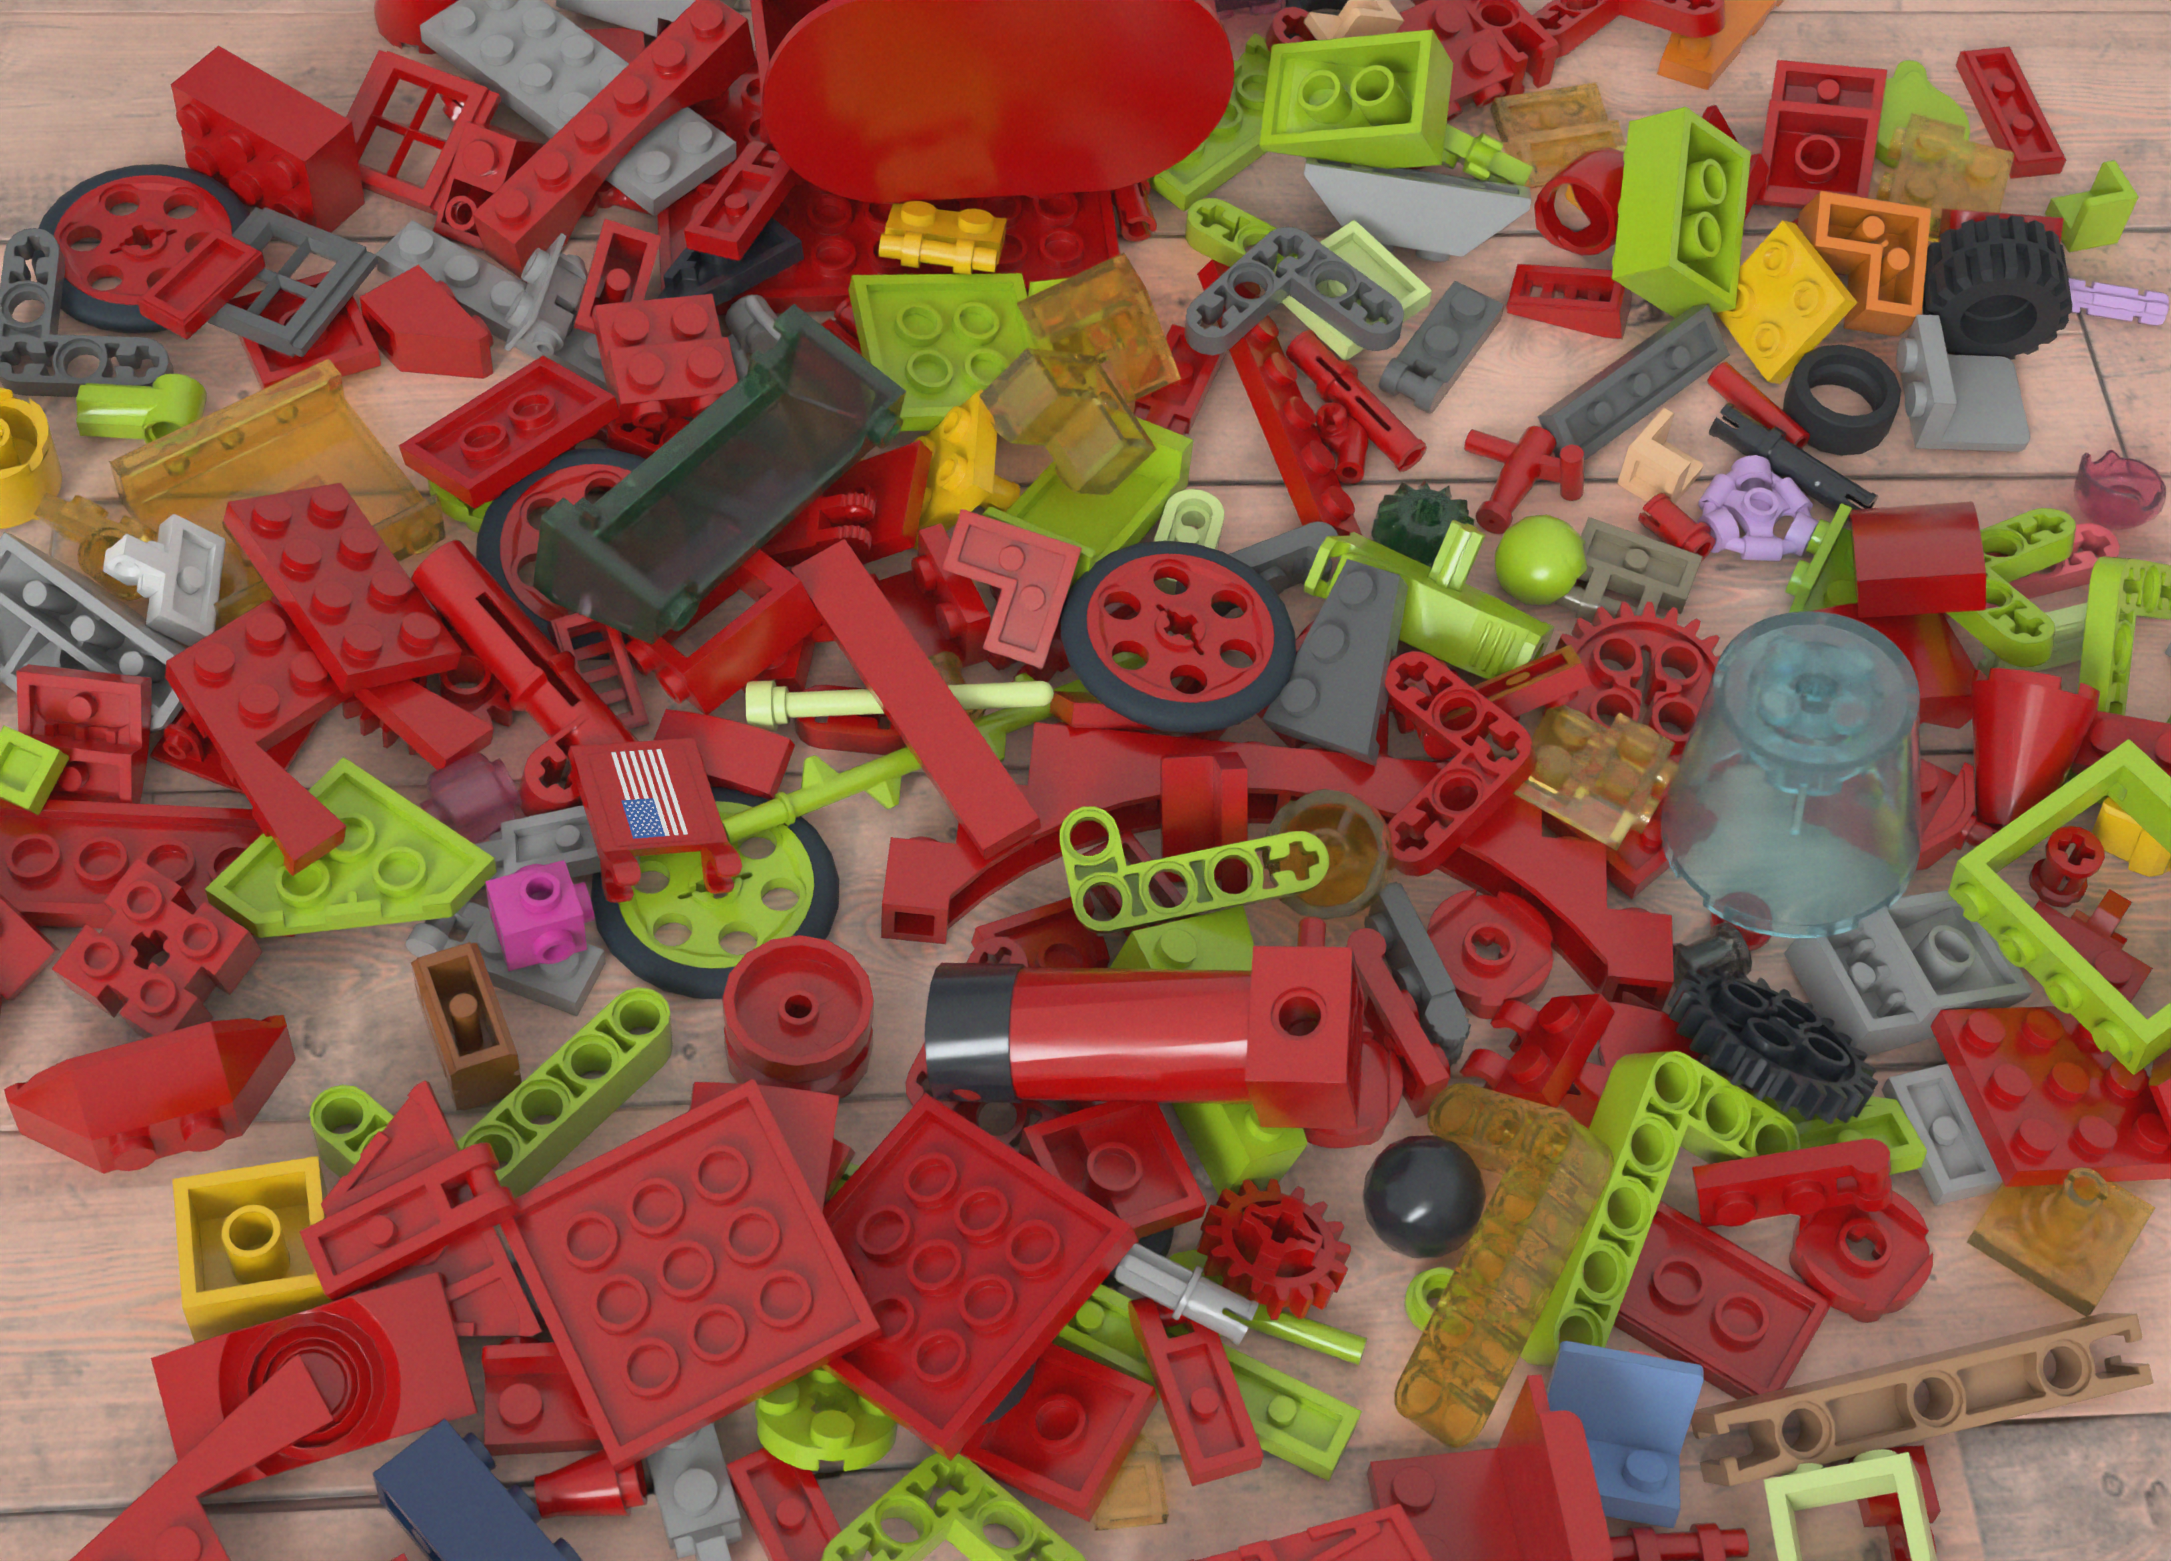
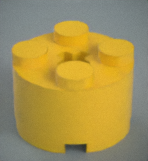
M1 387L0 529H6L21 525L30 520L46 518L54 512L57 506L56 497L62 484V469L43 409L32 399L29 398L30 403L15 398L12 390Z

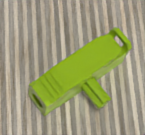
M1456 520L1451 521L1432 568L1355 532L1350 533L1349 536H1327L1318 550L1304 584V592L1315 597L1327 599L1347 559L1400 575L1407 584L1408 591L1399 640L1488 680L1542 657L1555 628L1465 583L1486 534L1478 531V528L1468 523L1462 524ZM1341 556L1331 580L1328 582L1322 580L1321 577L1329 558Z

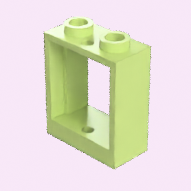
M1872 1450L1856 1456L1853 1460L1854 1463L1828 1468L1821 1464L1804 1463L1799 1464L1796 1471L1784 1473L1780 1477L1764 1479L1778 1561H1803L1794 1511L1898 1492L1911 1560L1937 1561L1920 1477L1909 1452L1897 1454L1891 1450Z

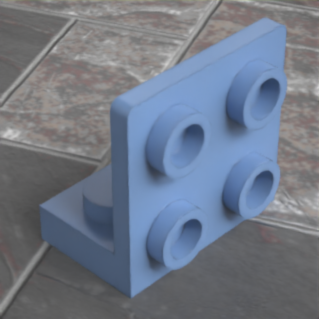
M1563 1341L1559 1345L1546 1391L1550 1412L1570 1411L1582 1421L1604 1515L1606 1517L1674 1529L1680 1512L1679 1455L1703 1385V1367L1693 1363Z

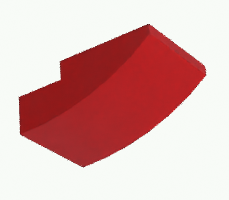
M1777 60L1761 155L1770 171L1754 202L1755 205L1803 209L1820 191L1869 198L1886 90L1887 69Z
M1973 502L1852 509L1850 511L1858 618L1986 610V568L1979 521Z
M1857 603L1788 617L1775 626L1830 724L1906 738L1922 723L1960 729L1972 719L1971 683L1976 668L1943 613L1858 618Z

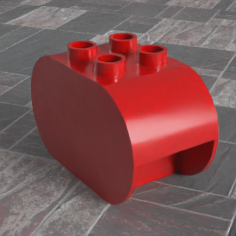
M750 0L764 122L774 148L793 171L810 183L833 194L865 202L923 201L932 205H938L952 199L1026 195L1037 199H1050L1064 193L1108 191L1136 184L1154 177L1179 163L1209 137L1226 111L1234 85L1233 54L1229 37L1217 15L1214 0Z

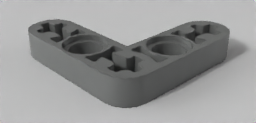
M1281 227L1268 233L1192 301L1187 308L1184 331L1186 341L1193 350L1207 355L1224 353L1290 295L1358 346L1366 350L1381 351L1395 345L1400 338L1404 310L1402 304L1392 294L1312 236L1298 228ZM1278 253H1279L1280 255H1282V256H1284V257H1286V258H1284V259L1277 265L1276 275H1275V273L1273 272V270H1274L1275 267H1276V264H1277V256H1278ZM1294 253L1298 255V258L1295 259L1294 257L1289 255ZM1335 280L1342 283L1347 288V292L1339 297H1327L1321 294L1316 286L1322 281ZM1243 282H1254L1261 285L1265 290V294L1256 299H1245L1239 296L1234 291V288ZM1359 299L1361 300V306L1356 303ZM1223 306L1227 309V311L1224 312V314H1223ZM1220 317H1222L1221 329L1215 325H1212ZM1380 317L1387 320L1386 324L1381 321H1377L1373 325L1366 323L1367 318L1371 321H1376ZM1201 321L1211 326L1204 329L1201 327Z
M38 228L24 229L11 237L4 251L0 283V382L5 389L12 390L13 394L23 396L77 397L80 385H85L86 383L152 387L157 377L164 374H174L167 351L162 344L154 339L121 336L57 335L65 275V258L60 246L52 234ZM41 250L44 252L45 257L38 258L35 275L39 282L31 281V273L25 260L32 259L34 251ZM37 300L45 304L43 314L33 322L23 323L13 319L15 308L24 301ZM54 355L53 368L55 375L50 376L46 367H52L50 357ZM80 355L95 356L99 359L100 363L98 369L92 375L85 378H76L67 374L68 365L74 358ZM21 356H30L33 363L26 364L23 373L16 374L12 366L19 365ZM112 357H116L120 365L114 366L116 377L112 378L114 374L111 362ZM142 360H152L154 367L147 369L146 377H136L133 369H139L142 365Z

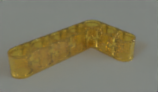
M1467 1083L1450 1085L1436 1096L1427 1114V1125L1435 1136L1452 1141L1466 1151L1478 1168L1501 1174L1503 1177L1409 1358L1394 1391V1404L1398 1413L1445 1446L1452 1448L1468 1445L1478 1437L1484 1428L1611 1176L1614 1166V1154L1610 1147L1567 1112Z

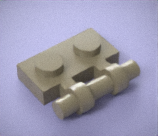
M1588 517L1581 537L1586 542L1583 546L1587 571L1578 578L1587 581V587L1584 589L1574 585L1570 592L1555 601V604L1576 611V618L1579 619L1581 617L1589 623H1592L1596 610L1599 607H1603L1615 619L1621 601L1604 596L1606 589H1610L1640 600L1638 607L1629 605L1634 616H1641L1647 601L1653 603L1656 618H1665L1656 614L1658 607L1667 610L1674 607L1678 609V614H1682L1703 556Z

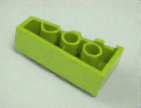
M1244 905L1132 931L1110 968L1252 970L1254 943ZM1171 1103L1218 1196H1220L1221 1191L1225 1188L1238 1194L1243 1180L1250 1179L1258 1190L1266 1188L1270 1179H1277L1279 1183L1308 1145L1303 1128L1261 1127L1253 1104Z

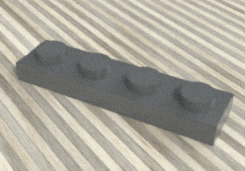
M1709 305L1692 306L1540 414L1538 419L1542 428L1548 430L1556 439L1557 444L1553 451L1555 457L1560 458V452L1563 447L1577 445L1583 449L1585 461L1730 356Z

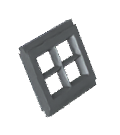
M255 207L234 232L233 237L261 252L272 238L298 247V249L278 273L264 268L253 278L268 285L247 311L226 303L207 323L294 357L298 355L304 357L376 267L378 257L376 254L367 251L363 245L264 207L262 210ZM310 253L336 262L316 288L290 278ZM280 290L306 299L286 326L259 316Z

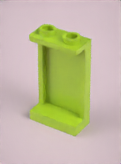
M1088 398L1077 409L1074 439L1006 512L994 507H988L982 515L1081 547L1082 550L1069 587L1070 590L1086 571L1089 572L1095 563L1106 555L1138 544L1162 517L1168 499L1175 493L1188 487L1194 440Z

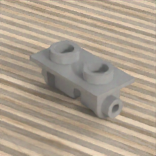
M561 233L546 251L537 248L526 263L521 279L528 282L525 292L521 291L517 295L506 315L505 322L512 325L504 349L510 351L520 339L531 344L532 350L540 356L549 357L554 352L562 349L573 318V314L565 309L572 312L577 306L588 276L585 263L580 257L561 253L566 238L564 234Z

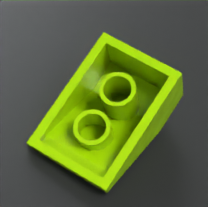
M1433 30L1273 44L1259 146L1263 151L1384 169L1442 165L1453 62Z

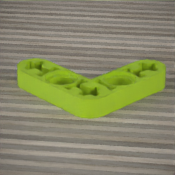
M2038 508L1980 530L1986 568V603L1999 607L1986 608L1983 611L1950 612L1947 614L2008 664L2018 667L2039 666L2047 662L2052 655L2055 623L2046 613L2011 586L2009 582L2069 558L2073 552L2076 531L2075 520L2061 510ZM1986 553H2002L2009 555V557H1994Z
M2108 556L2099 557L2095 562L2089 585L2078 691L2080 683L2092 686L2100 691L2097 711L2125 716L2136 617L2171 619V565L2134 558Z
M938 1452L925 1458L836 1535L825 1548L820 1560L863 1561L868 1551L872 1556L870 1561H922L944 1540H948L971 1561H1026L1030 1552L1038 1556L1037 1560L1032 1557L1030 1561H1087L1079 1551L971 1460L957 1453L949 1461ZM950 1484L958 1490V1492L949 1490L936 1501L933 1510L927 1504L935 1486L942 1489ZM890 1518L906 1520L917 1530L919 1538L913 1542L906 1543L895 1541L884 1532L881 1522ZM988 1524L1005 1525L1017 1535L1020 1544L1013 1548L998 1547L986 1538L982 1528Z

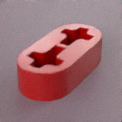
M814 685L810 688L805 689L803 692L852 690L866 688L836 685ZM885 714L829 716L827 723L815 722L817 717L795 718V732L801 741L811 747L887 755L905 748L904 741L892 724L890 729L878 728L881 717H887Z

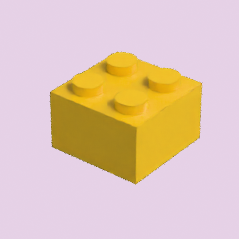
M318 1156L172 1179L182 1309L195 1343L333 1302L323 1291L299 1232L326 1218L321 1202L328 1195Z

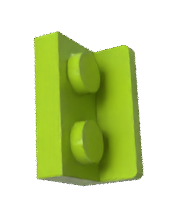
M1841 503L1831 523L1823 519L1819 520L1806 549V552L1813 554L1814 557L1811 563L1799 560L1785 590L1786 593L1795 596L1787 618L1813 610L1857 603L1851 531L1844 528L1852 510L1851 507Z

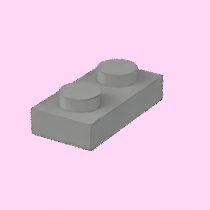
M1944 1064L1889 1077L1882 1088V1092L1885 1098L1896 1099L1927 1149L1922 1168H1918L1935 1206L1996 1192L2003 1180L1949 1065Z

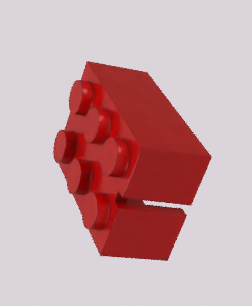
M219 45L171 84L177 111L176 119L182 128L181 134L188 167L213 177L232 190L242 203L248 206L254 205L262 210L264 207L330 233L365 204L351 120Z

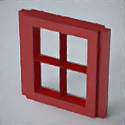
M379 50L346 115V118L351 120L353 124L358 162L376 126L404 137L386 173L359 163L362 188L432 215H438L465 122L490 124L502 100L501 96L482 85L390 51ZM399 79L427 89L409 126L382 116ZM437 93L464 103L447 140L419 130ZM414 140L442 150L424 187L396 177Z

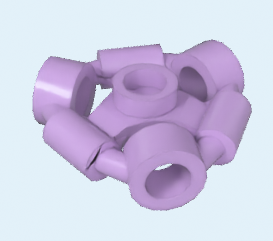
M1757 455L1738 459L1731 466V471L1726 475H1715L1698 502L1703 513L1697 523L1705 522L1711 528L1710 535L1715 538V544L1711 552L1718 553L1725 549L1740 553L1742 560L1780 561L1782 555L1790 553L1803 557L1819 522L1811 516L1812 502L1790 477L1782 479L1773 473L1768 459ZM1784 515L1792 516L1794 521L1784 540L1777 538L1773 534V526ZM1737 522L1741 525L1742 529L1746 533V535L1742 538H1739L1740 534Z

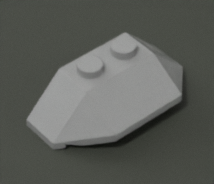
M1306 157L1304 176L1341 227L1355 220L1390 253L1394 251V246L1416 249V256L1430 261H1449L1450 255L1463 257L1530 209V187L1489 181L1483 182L1477 179L1406 168L1384 169Z
M4 532L0 538V681L17 693L16 671L27 664L152 678L150 733L163 730L171 724L183 705L165 678L166 661L185 650V647L173 638L147 627L144 617L89 577L16 536Z

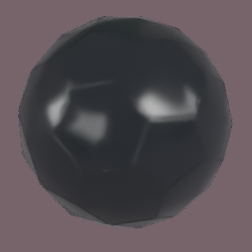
M1434 1135L1408 1136L1391 1143L1375 1158L1365 1175L1362 1197L1368 1223L1380 1240L1389 1248L1411 1258H1439L1458 1250L1474 1235L1483 1219L1486 1191L1482 1174L1466 1151L1456 1143Z

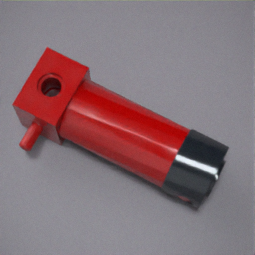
M1311 916L1301 919L1298 923L1297 946H1253L1252 970L1026 967L1024 964L940 963L935 968L930 984L925 1017V1052L929 1085L934 1098L938 1101L1022 1103L1023 1100L1253 1104L1261 1127L1359 1129L1365 998L1353 947H1325L1326 923L1321 918Z

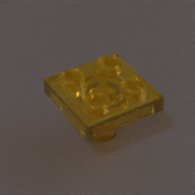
M2089 1168L2071 1170L2067 1175L2068 1178H2065L2062 1185L2005 1187L2003 1183L1967 1240V1243L2085 1317L2090 1316L2155 1207L2116 1183L2106 1182L2100 1174Z

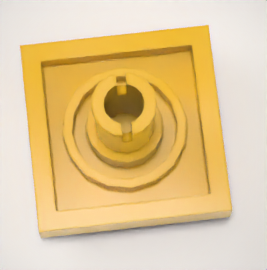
M1782 220L1740 266L1736 308L1717 312L1716 314L1767 382L1781 385L1793 372L1806 353L1813 351L1858 302L1795 223Z
M981 389L961 406L953 407L946 414L944 420L927 435L919 436L913 441L921 440L932 451L918 531L942 523L947 532L957 523L961 509L971 512L977 506H980L986 510L988 507H994L1006 512L1020 496V486L1017 483L1008 481L994 473L1000 400ZM918 532L914 547L916 550H918Z

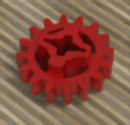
M1248 1179L1243 1180L1238 1194L1227 1188L1222 1190L1216 1205L1210 1204L1200 1227L1202 1234L1196 1246L1198 1253L1208 1256L1203 1267L1204 1275L1222 1276L1224 1279L1222 1287L1234 1293L1237 1292L1250 1301L1254 1300L1259 1304L1266 1305L1270 1320H1278L1283 1307H1289L1298 1319L1305 1318L1311 1304L1323 1310L1327 1307L1333 1292H1338L1349 1269L1345 1266V1263L1351 1252V1245L1338 1241L1345 1228L1343 1223L1339 1221L1326 1222L1323 1216L1328 1205L1324 1201L1317 1202L1312 1206L1303 1202L1305 1189L1297 1186L1291 1195L1281 1193L1277 1179H1270L1265 1191H1259L1256 1185Z

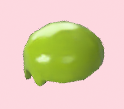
M1547 514L1526 516L1505 531L1495 550V571L1501 587L1509 595L1525 605L1552 604L1567 595L1575 585L1576 580L1587 571L1583 546L1586 542L1570 524Z

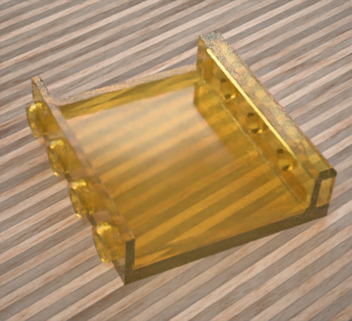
M329 359L109 462L120 502L149 541L157 542L160 524L173 514L225 538L226 544L219 600L213 604L216 613L215 631L263 602L271 601L272 596H275L223 521L229 501L341 482L398 562L412 555L424 553L434 544L446 539L441 500L436 494L426 499L421 496L347 402L341 374Z

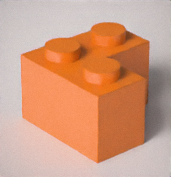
M1820 191L1799 212L1798 227L1834 273L1848 275L1847 290L1858 303L1844 317L1843 329L1898 337L1912 326L1916 315H1922L1931 216L1930 208Z

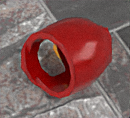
M1598 147L1587 151L1561 168L1539 192L1534 205L1536 229L1552 245L1585 256L1598 255L1616 244L1619 218L1618 203L1621 199L1624 172L1623 151L1612 147ZM1562 184H1569L1565 192V198L1581 210L1590 222L1581 231H1572L1563 225L1557 217L1554 208L1557 190Z

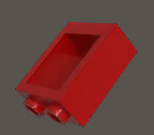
M732 528L616 618L618 625L628 640V643L625 644V649L631 664L643 676H647L651 672L655 673L661 687L677 704L687 700L705 715L713 712L744 687L747 682L754 679L822 624L802 581ZM739 589L756 601L755 604L690 656L685 657L671 645L672 642Z

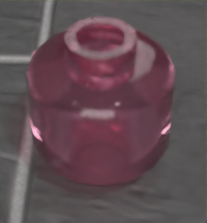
M476 752L453 762L446 768L433 771L428 776L426 783L430 799L419 803L422 810L473 844L488 840L490 835L501 831L502 822L515 820L514 809L522 805V800L502 760L499 758L491 762L484 754Z

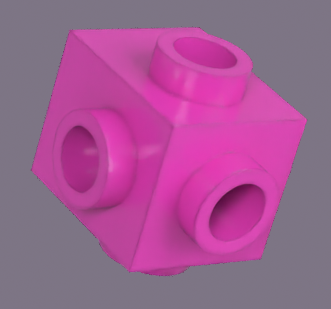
M565 860L547 865L531 864L520 868L514 874L485 881L490 918L508 972L538 963H559L574 953L587 950L584 923L595 920L593 906L585 883H572Z

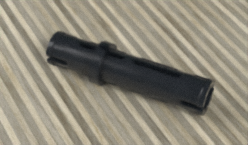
M1730 402L1722 408L1720 414L1723 415L1722 419L1737 429H1734L1717 417L1710 427L1709 434L1711 436L1719 438L1746 456L1757 455L1768 459L1773 473L1782 479L1790 477L1801 491L1835 513L1841 503L1852 509H1861L1848 500L1867 509L1873 508L1878 499L1877 494L1867 491L1786 440V432L1775 426L1771 430L1735 408V405Z

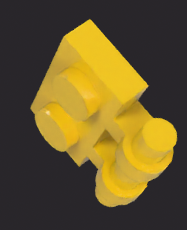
M909 201L904 204L893 203L885 226V234H881L879 257L901 260V266L919 268L921 263L953 267V273L971 275L973 270L995 273L1005 240L1007 219L993 217L989 212L980 209H966L961 212L936 209L932 204L923 201Z

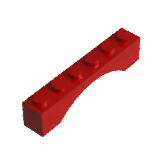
M696 0L472 213L485 254L521 279L524 267L537 248L546 251L561 233L566 236L563 249L595 192L614 167L642 138L657 125L680 110L703 100L718 98L756 62L748 19L720 0Z

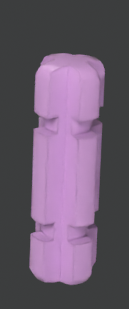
M2068 277L2072 299V313H2079L2080 308L2086 309V315L2129 322L2133 320V317H2139L2138 323L2154 326L2162 325L2168 314L2169 296L2163 292L2145 290L2144 295L2138 294V288L2094 281L2091 283V287L2085 286V280Z

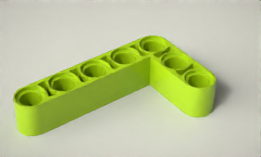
M638 987L628 989L618 995L457 1141L460 1150L478 1143L491 1144L497 1159L508 1163L502 1169L495 1171L501 1187H509L514 1198L530 1191L659 1071L671 1057L673 1043L671 1014L668 1002L660 993L649 988ZM638 1027L653 1029L651 1032L642 1035L629 1033L630 1030ZM593 1070L606 1073L602 1077L592 1080L580 1077L585 1072ZM338 1085L321 1092L313 1101L309 1113L319 1156L325 1165L340 1178L351 1171L359 1161L361 1152L377 1132H382L394 1117L366 1092L349 1085ZM542 1115L557 1117L555 1121L545 1125L531 1123V1120ZM341 1125H359L349 1133H332L334 1129Z
M1678 1051L1634 1053L1624 1055L1617 1060L1608 1077L1515 1320L1513 1339L1519 1356L1532 1365L1553 1367L1559 1345L1563 1341L1605 1348L1680 1146L1709 1164L1798 1150L1801 1146L1795 1125L1780 1112L1756 1099L1738 1086H1734L1730 1081L1687 1054Z

